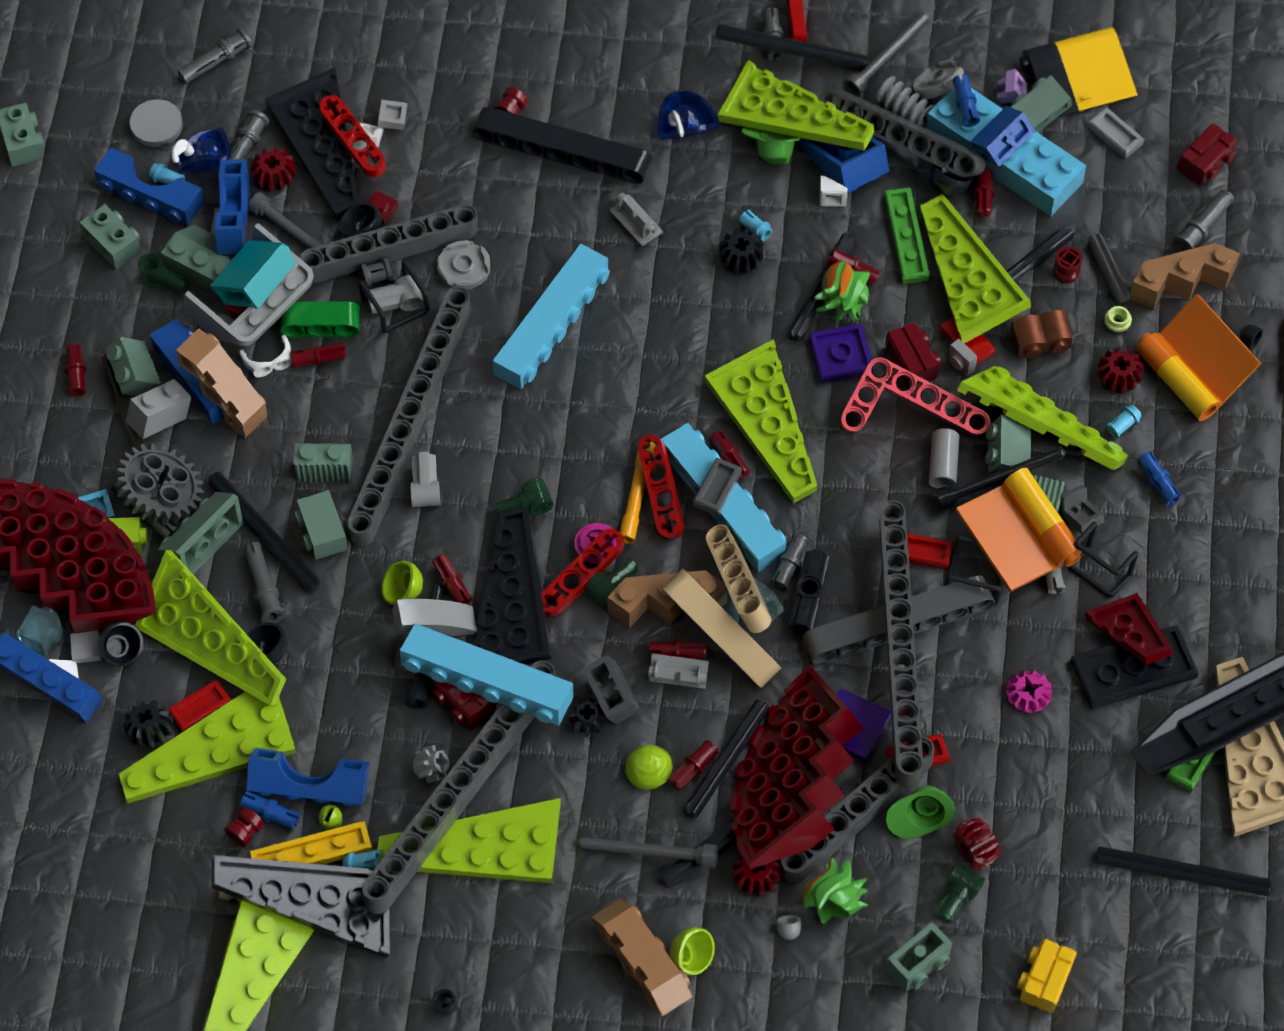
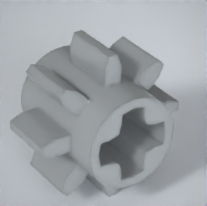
M435 745L423 747L422 751L415 753L417 757L413 761V769L419 779L426 777L427 783H432L446 776V771L449 768V759L443 750L436 751Z

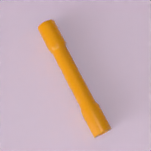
M650 442V447L646 449L652 455H654L655 443ZM637 451L635 471L627 507L620 527V534L625 544H633L635 542L639 524V513L646 485L639 451Z

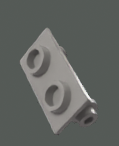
M621 193L617 196L616 201L618 203L610 209V212L641 246H644L663 233L660 227L629 194Z
M652 653L648 674L649 681L706 689L709 661Z

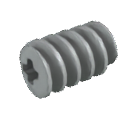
M896 77L888 78L877 94L876 104L919 126L925 125L928 113L935 106L930 105L926 109L925 107L928 102L926 99H922L918 103L920 97L918 93H914L909 97L912 91L910 87L901 91L904 83L899 81L894 85Z

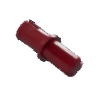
M985 168L983 173L976 176V188L973 192L976 198V211L979 217H989L991 215V198L995 194L992 188L993 172L988 168Z
M833 248L828 255V264L833 265L836 262L847 261L854 271L869 272L870 276L867 280L869 284H874L880 274L879 270L859 261V257L853 258L836 248Z
M71 343L66 348L67 366L65 367V374L68 375L69 395L79 397L86 394L84 374L87 368L83 365L82 346Z
M339 343L318 347V344H316L313 348L291 351L294 368L314 364L321 366V362L346 358L345 345Z
M717 430L712 433L708 440L718 452L720 459L742 467V473L738 480L748 476L750 470L739 456L740 451L738 447L731 444L723 430L719 432Z
M438 555L433 559L432 563L443 581L441 586L448 590L454 602H462L468 605L472 601V597L461 581L462 575L456 572L447 555Z
M676 639L675 642L650 641V650H661L651 651L650 660L652 653L691 659H704L707 656V645L705 642H679V639Z
M705 740L691 756L684 758L685 762L669 777L668 780L671 785L681 790L696 774H702V768L719 753L717 747L709 740Z

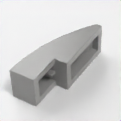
M397 599L392 609L397 635H408L415 623L448 636L477 634L473 606L436 599Z

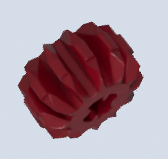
M274 146L272 151L268 152L263 148L262 155L255 154L254 162H251L250 165L253 181L259 183L261 190L269 187L271 192L275 188H280L283 191L284 184L291 185L292 177H295L294 159L292 156H288L285 149L278 152Z
M1119 347L1115 349L1114 353L1107 350L1104 357L1099 359L1097 378L1102 379V387L1110 386L1111 393L1115 389H1119L1123 395L1126 389L1133 391L1136 385L1142 381L1144 365L1142 362H1139V354L1130 355L1131 351L1129 348L1125 352H1121Z
M973 817L970 820L963 821L955 828L953 838L956 841L955 846L958 848L959 854L963 856L964 861L969 863L972 868L981 869L984 866L987 867L994 863V860L998 859V854L1000 853V848L997 845L998 840L995 838L994 832L990 830L989 825L984 823L982 819Z
M739 853V860H734L732 863V868L735 870L732 872V880L738 881L737 889L740 891L747 888V895L749 897L753 894V891H757L760 897L764 896V889L772 893L775 890L774 883H780L781 875L779 874L781 864L773 861L751 869L741 853Z

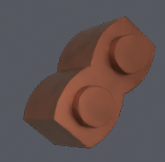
M1054 310L1040 315L1021 316L1013 319L1011 323V333L1018 357L1034 359L1045 352L1061 354L1072 346L1073 336L1065 310Z

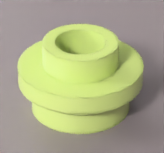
M1115 306L1106 312L1104 322L1109 330L1124 332L1131 326L1132 317L1126 308ZM1115 319H1119V320H1121L1122 322H1116V321H1114V320H1115Z

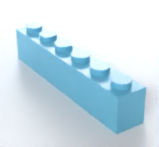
M583 244L578 246L494 358L493 373L495 376L519 389H522L527 382L530 383L534 379L538 366L541 362L545 363L548 360L555 343H560L563 340L567 327L571 322L575 323L577 321L581 308L585 303L589 304L593 299L595 289L599 284L606 282L610 273L606 256Z
M686 423L663 437L662 440L666 445L670 465L696 496L716 457H720L714 449L710 450L700 431L694 430L689 423ZM736 482L720 515L715 516L711 513L710 515L718 525L728 527L744 557L756 572L759 573L778 561L781 554L785 553L787 540L779 529L775 530L770 524L767 513L763 509L759 510L756 507L749 491L743 490Z
M416 623L400 649L401 665L407 670L426 674L440 683L452 684L463 692H473L483 696L489 702H499L509 706L515 712H525L533 715L544 723L551 722L559 725L573 700V683Z

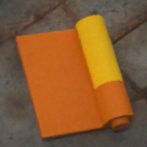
M1196 294L1160 333H1146L1137 342V352L1199 421H1204L1211 417L1262 364L1199 294Z
M1028 468L1017 470L1004 481L1002 486L955 509L1009 592L1065 564L1067 567H1070L1081 559L1080 554L1082 552L1074 545L1075 537Z

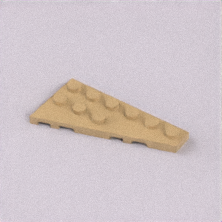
M1243 657L1216 665V686L1249 670ZM1272 721L1223 747L1233 837L1284 820V740L1275 722Z

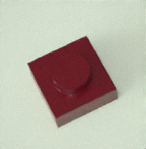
M378 190L367 201V203L375 205L380 211L383 226L386 225L399 208L397 200Z

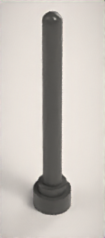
M922 12L861 73L851 74L844 81L845 89L850 94L857 97L860 96L867 88V80L929 20V14Z
M258 192L250 200L248 209L257 216H267L310 249L321 245L272 208L270 199L262 192Z
M588 837L579 838L577 843L581 849L695 860L697 864H702V867L715 868L718 859V846L714 844H704V846H698V849Z

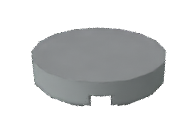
M946 60L937 63V68L932 71L930 68L925 69L917 76L913 83L915 93L920 95V99H930L953 89L952 79L959 75L961 80L962 74H964L960 64L954 60Z
M159 99L146 101L132 112L130 117L131 132L136 141L144 146L156 148L161 147V144H170L181 134L183 128L181 113L169 101Z
M472 241L453 242L448 244L440 256H438V275L442 282L451 288L459 286L466 290H471L480 286L488 278L490 273V256L485 248L481 245L480 247L475 245Z

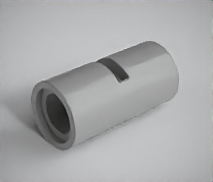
M938 429L932 433L929 485L934 489L947 486V488L956 487L960 436L954 430Z

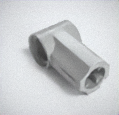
M410 275L400 277L393 285L370 290L384 312L401 308L403 311H414L420 308L424 302L421 291ZM368 298L372 314L378 313Z
M419 452L417 455L412 456V507L440 506L436 455L429 452Z

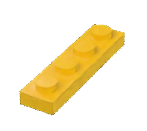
M365 821L252 850L250 854L252 859L323 865L342 860L351 852L355 854L371 852L372 846Z

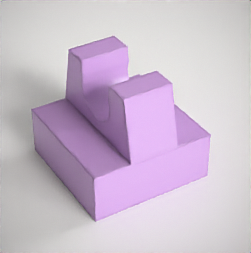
M1016 69L1006 71V77L998 81L999 88L1004 91L997 93V99L1001 103H1012L1019 95H1026L1027 83Z

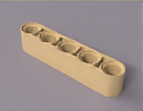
M717 525L712 527L706 534V542L735 608L750 632H762L769 627L771 616L741 549L727 526Z
M681 569L662 588L760 688L781 669L765 650L684 569Z

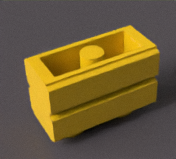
M1047 939L1042 940L1040 947L1034 946L1028 959V963L1033 964L1029 974L1023 972L1017 989L1022 990L1021 1002L1037 1006L1046 1012L1054 1013L1077 952L1065 946H1059L1057 943Z

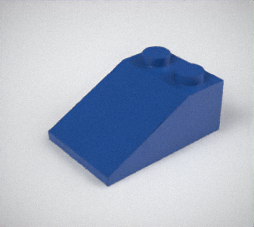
M873 137L870 139L865 151L804 138L798 140L799 144L827 178L848 188V192L855 191L858 187L877 180L880 176L889 172L885 145Z

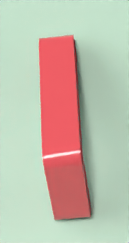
M875 358L867 365L840 417V424L845 431L853 433L861 430L883 389L970 435H980L990 425V418L983 410L884 358ZM874 364H882L886 368L885 377H874L871 373L872 366ZM904 376L909 379L911 384L909 390L900 391L896 387V379L898 377ZM860 389H870L873 392V400L869 403L862 402L858 397ZM929 389L934 393L935 400L932 404H925L920 399V394L923 390ZM948 402L958 405L959 414L956 417H950L946 414L945 405ZM850 412L857 413L861 420L859 426L850 427L845 421L846 415ZM978 415L983 419L984 425L981 430L971 428L969 424L971 416Z

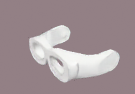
M286 335L281 336L282 343L285 346L284 351L271 362L251 361L246 357L243 349L239 350L244 366L258 378L268 375L273 368L275 370H283L290 367L292 364L291 347Z

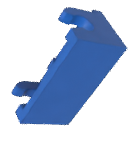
M1006 106L970 143L974 148L983 152L982 156L986 161L994 163L999 167L1035 130L1023 111Z

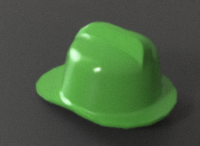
M748 127L742 129L744 135L756 140L759 156L771 164H788L793 153L794 142L801 139L799 137Z
M929 785L921 786L915 789L911 795L899 799L891 805L887 811L886 823L894 835L900 838L913 839L948 825L954 818L955 808L952 800L946 795L944 790Z

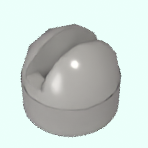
M794 915L779 917L777 919V930L780 936L786 940L795 939L800 934L801 919Z

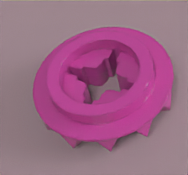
M592 523L584 526L576 534L574 541L575 552L580 555L601 532L612 528L602 523ZM608 538L606 540L607 547L610 545L615 547L617 545L616 538L614 540ZM600 548L596 549L602 554L603 558L606 557L604 550L601 552ZM595 556L586 559L592 565L599 563V559Z
M1022 669L1019 673L1012 674L1006 687V695L1011 705L1016 709L1026 713L1041 711L1049 704L1052 697V684L1048 682L1045 674L1040 675L1036 673L1035 669L1032 671H1024ZM1026 682L1031 688H1036L1033 699L1028 692H1023Z

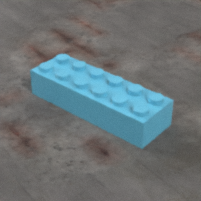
M953 88L928 113L926 129L982 155L983 152L974 148L970 141L1002 108L971 88L972 93L976 95L977 102L975 105L980 122L973 126L970 119V127H966L963 124L961 110L956 105L955 99L957 95L955 88ZM1036 131L999 167L985 160V168L992 170L994 179L1050 217L1083 184L1086 170L1084 163Z

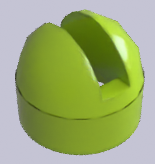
M334 805L324 806L318 816L319 823L325 830L339 828L343 820L340 809ZM332 812L329 822L325 821L328 813Z

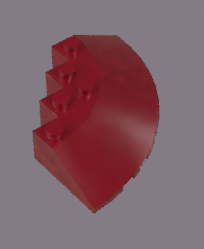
M0 479V568L11 567V578L17 592L40 589V599L46 614L70 611V622L74 633L99 631L101 633L105 626L116 621L132 623L157 614L153 587L142 558L130 538L121 528L119 529L116 524L108 519L105 513L95 506L92 507L78 499L76 495L59 488L56 490L37 482L29 484L16 482L15 479Z
M811 666L803 671L784 690L786 695L778 705L772 704L767 710L768 718L762 726L757 725L747 743L750 748L745 759L739 762L736 771L738 781L735 792L731 794L730 809L734 816V822L731 825L733 832L736 834L738 849L751 869L811 849L834 830L822 813L844 796L843 792L833 781L837 775L854 762L843 748V745L864 729L849 708Z

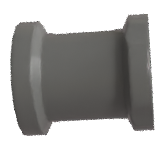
M384 258L382 262L368 266L361 264L362 275L367 287H371L372 283L384 280L393 281L391 267L387 258Z

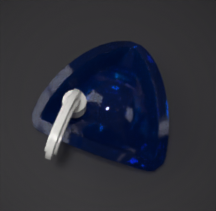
M673 91L662 102L658 117V136L662 140L699 135L714 130L719 126L718 118L711 105L702 96L693 91Z
M222 127L215 130L198 132L187 141L183 139L178 140L172 149V159L175 163L177 162L178 171L200 172L219 168L220 160H229L232 157L228 137Z

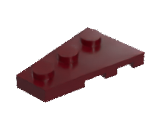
M1138 593L1085 612L1088 622L1145 665L1173 655L1171 645Z

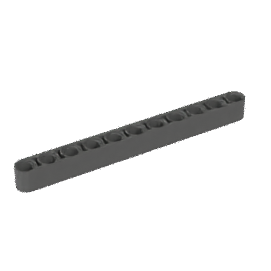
M456 286L450 288L442 301L348 518L350 540L356 546H368L375 538L470 316V295L463 287ZM429 368L434 369V370H432V371H426V369H429ZM408 413H415V414L412 415V416H407V415H406V414H408ZM400 435L406 436V437L401 438V439L396 438L397 436H400ZM389 458H395V459H396V460H394V461H386V460L389 459ZM379 481H385V482H386V483L381 484V485H380V484H376V483L379 482ZM369 504H375V505H376L375 507H372V508L366 507V506L369 505ZM360 527H365V528H367V529H365V530H363V531H357V530H356L357 528H360Z
M890 500L883 503L880 508L879 538L896 782L904 788H914L921 781L923 755L906 513L904 506L900 502ZM890 541H896V542H898V543H897V544H891V543H889V542H890ZM895 565L899 566L900 568H892L890 566ZM893 590H900L901 593H894V592H892V591H893ZM894 615H902L904 617L896 618ZM899 639H900V640H904V641H906V642H905V643H898V642H896L895 640H899ZM897 665H905L907 668L902 669L897 667ZM900 690H906V691H908L909 693H908V694H901V693H899L898 691H900ZM909 716L911 719L903 720L900 717ZM902 742H911L913 745L905 746ZM909 767L914 769L915 771L906 772L903 769Z
M538 661L531 665L532 668L555 676V669L549 662ZM500 705L364 882L363 898L365 907L369 912L381 914L389 909L535 716L525 712L518 713L509 706ZM506 720H515L514 722H505ZM490 741H499L496 744L489 743ZM482 762L480 765H474L473 763ZM459 783L467 784L463 787L456 786ZM442 805L450 806L448 808H439ZM424 827H433L431 830H423ZM410 848L417 849L416 851L411 853L405 852L407 849ZM391 871H399L396 875L388 874ZM374 893H382V894H383V895H381L380 897H372V896H371V895L374 894Z

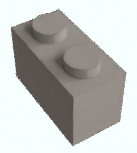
M173 379L132 398L126 422L142 439L147 438L185 420L191 396Z

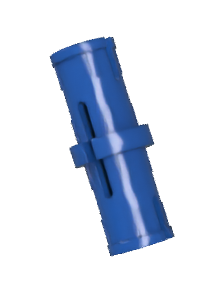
M962 74V83L960 76L957 75L952 79V83L957 95L955 102L961 110L963 124L966 127H970L969 120L971 119L973 126H976L980 122L975 105L977 102L976 95L971 91L968 75Z
M1152 451L1141 455L1137 462L1149 478V484L1151 487H1155L1165 504L1170 506L1179 501L1182 497L1169 479L1170 474L1168 471L1163 470Z
M250 791L245 792L246 796L243 795L239 805L240 808L243 806L248 807L257 815L263 817V821H272L291 831L297 826L300 813L278 805V801L274 799L269 801Z

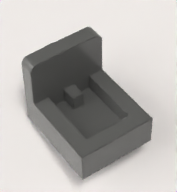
M1080 485L1061 495V516L1081 534L1092 522H1097V526L1104 523V514L1087 500V488L1084 485Z

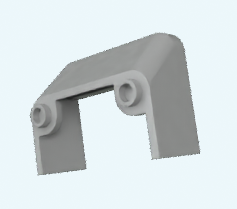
M259 223L254 226L252 240L280 242ZM291 251V255L297 263L258 309L247 308L236 320H233L228 315H216L188 291L184 296L182 312L206 333L213 334L219 341L249 346L310 288L313 281V271Z

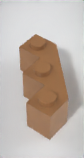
M1212 243L1144 261L1133 281L1130 300L1154 310L1164 290L1189 300L1199 281L1225 291L1235 272L1240 253L1217 243Z
M198 328L176 349L179 365L199 379L202 394L222 409L225 424L242 437L246 438L268 417L266 401L256 392L243 375L242 370L232 361L213 334H206Z
M706 570L687 572L721 607L726 604L728 589L723 582ZM677 573L626 577L607 597L608 613L629 629L647 609L670 625L683 610L662 588Z
M620 898L591 917L602 941L615 950L626 974L639 983L652 1009L664 1016L692 998L688 988L690 985L689 978L670 959L663 942L659 937H654L643 922L642 915L634 904L629 905Z

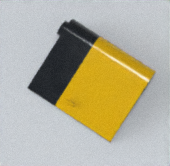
M1113 27L1026 49L1019 58L1021 69L1029 75L1034 74L1036 82L1043 77L1047 79L1052 75L1071 98L1072 106L1057 118L1137 97L1128 65Z

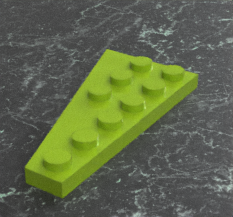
M749 60L718 113L719 122L864 151L874 134L873 124L850 112L843 113L837 110L836 106L829 101L824 103L818 100L817 95L788 80L781 81L775 78L772 72L756 68L755 63Z
M943 194L920 206L921 215L957 331L963 343L972 340L1031 307L1029 298Z
M774 339L705 375V383L793 504L816 492V479L810 459L807 456L803 435L798 426L797 415L788 385L784 379Z
M993 366L962 381L957 391L966 395L967 391H970L980 396L979 402L988 407L992 405L1003 408V413L1006 416L1043 435L1047 430L1058 436V442L1065 446L1071 445L1082 448L1081 452L1084 456L1112 470L1124 465L1129 457L1118 444L1106 441L1096 429L1084 426L1077 421L1075 415L1070 412H1063L1055 406L1051 399L1039 396L1032 391L1033 389L1029 384L1017 381L1010 376L1008 370L1002 367Z
M166 550L152 582L157 614L138 620L135 625L140 631L270 706L276 705L286 678L174 552Z
M245 691L120 772L119 776L127 804L248 768L249 756L254 748L283 751L285 757L296 754L280 698H278L276 705L270 706Z
M561 798L456 820L417 872L552 883ZM430 826L423 828V830L433 829V827ZM403 832L379 836L377 850L380 851L382 856L376 857V860L382 859ZM410 848L407 849L405 852L411 853L416 851L417 849Z
M240 900L236 919H234L222 960L219 978L215 984L214 995L202 1031H246L315 929Z

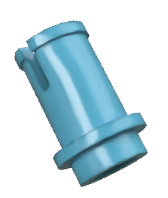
M155 163L149 172V178L154 183L160 182L166 185L178 178L185 180L183 174L165 168L163 163Z
M751 210L744 211L739 217L738 223L747 228L752 234L757 233L758 240L766 241L771 236L772 228H770V224L763 222Z
M1134 405L1124 406L1122 412L1110 423L1106 424V428L1113 437L1119 438L1133 424L1137 425L1142 415Z
M379 850L361 854L351 852L344 857L343 867L375 869L382 859H374L382 855Z

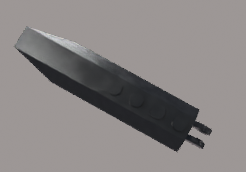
M1284 652L1175 708L1131 752L1145 774L1149 776L1205 757L1284 716Z

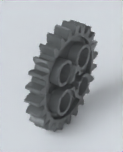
M154 443L151 444L149 449L144 444H141L138 450L132 447L129 453L125 452L117 464L116 472L113 475V478L117 479L114 487L120 489L117 496L126 497L123 505H132L131 513L133 514L138 511L142 512V520L150 516L153 524L156 523L157 519H161L163 525H166L169 519L176 525L179 519L184 520L189 515L192 516L195 513L204 494V490L200 489L203 481L197 480L200 472L191 471L194 463L186 464L184 462L185 455L178 458L176 450L173 449L168 453L165 445L160 450H157ZM166 468L168 472L153 501L150 499V496L163 469Z

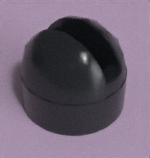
M1247 325L1241 329L1239 337L1242 343L1255 348L1262 338L1263 329L1255 325Z
M441 989L434 994L432 1005L439 1014L449 1016L457 1010L458 1001L451 990Z

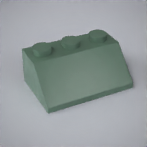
M196 225L175 232L161 252L166 269L214 294L216 292L210 285L237 255H218L215 235Z
M215 492L210 498L204 499L199 505L198 510L191 517L185 518L180 524L179 529L172 536H168L162 541L158 549L161 560L166 550H172L190 572L194 574L244 524L238 496L232 493Z

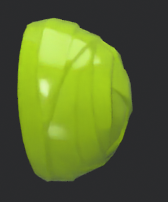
M402 560L393 563L387 569L381 585L382 595L387 603L394 606L397 599H416L420 595L423 578L416 565Z
M655 745L638 747L630 753L625 763V773L628 780L633 786L643 790H653L662 786L671 776L673 769L670 755L664 749Z
M688 927L672 940L670 958L679 970H683L686 975L700 974L708 968L713 959L714 940L707 930L700 927Z

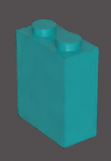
M248 240L210 286L225 305L258 309L297 262L291 255L290 248L282 242Z

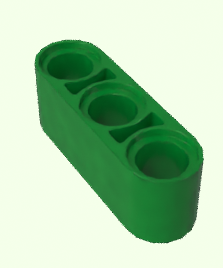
M295 302L281 316L280 332L292 338L354 337L359 333L360 307L353 302Z

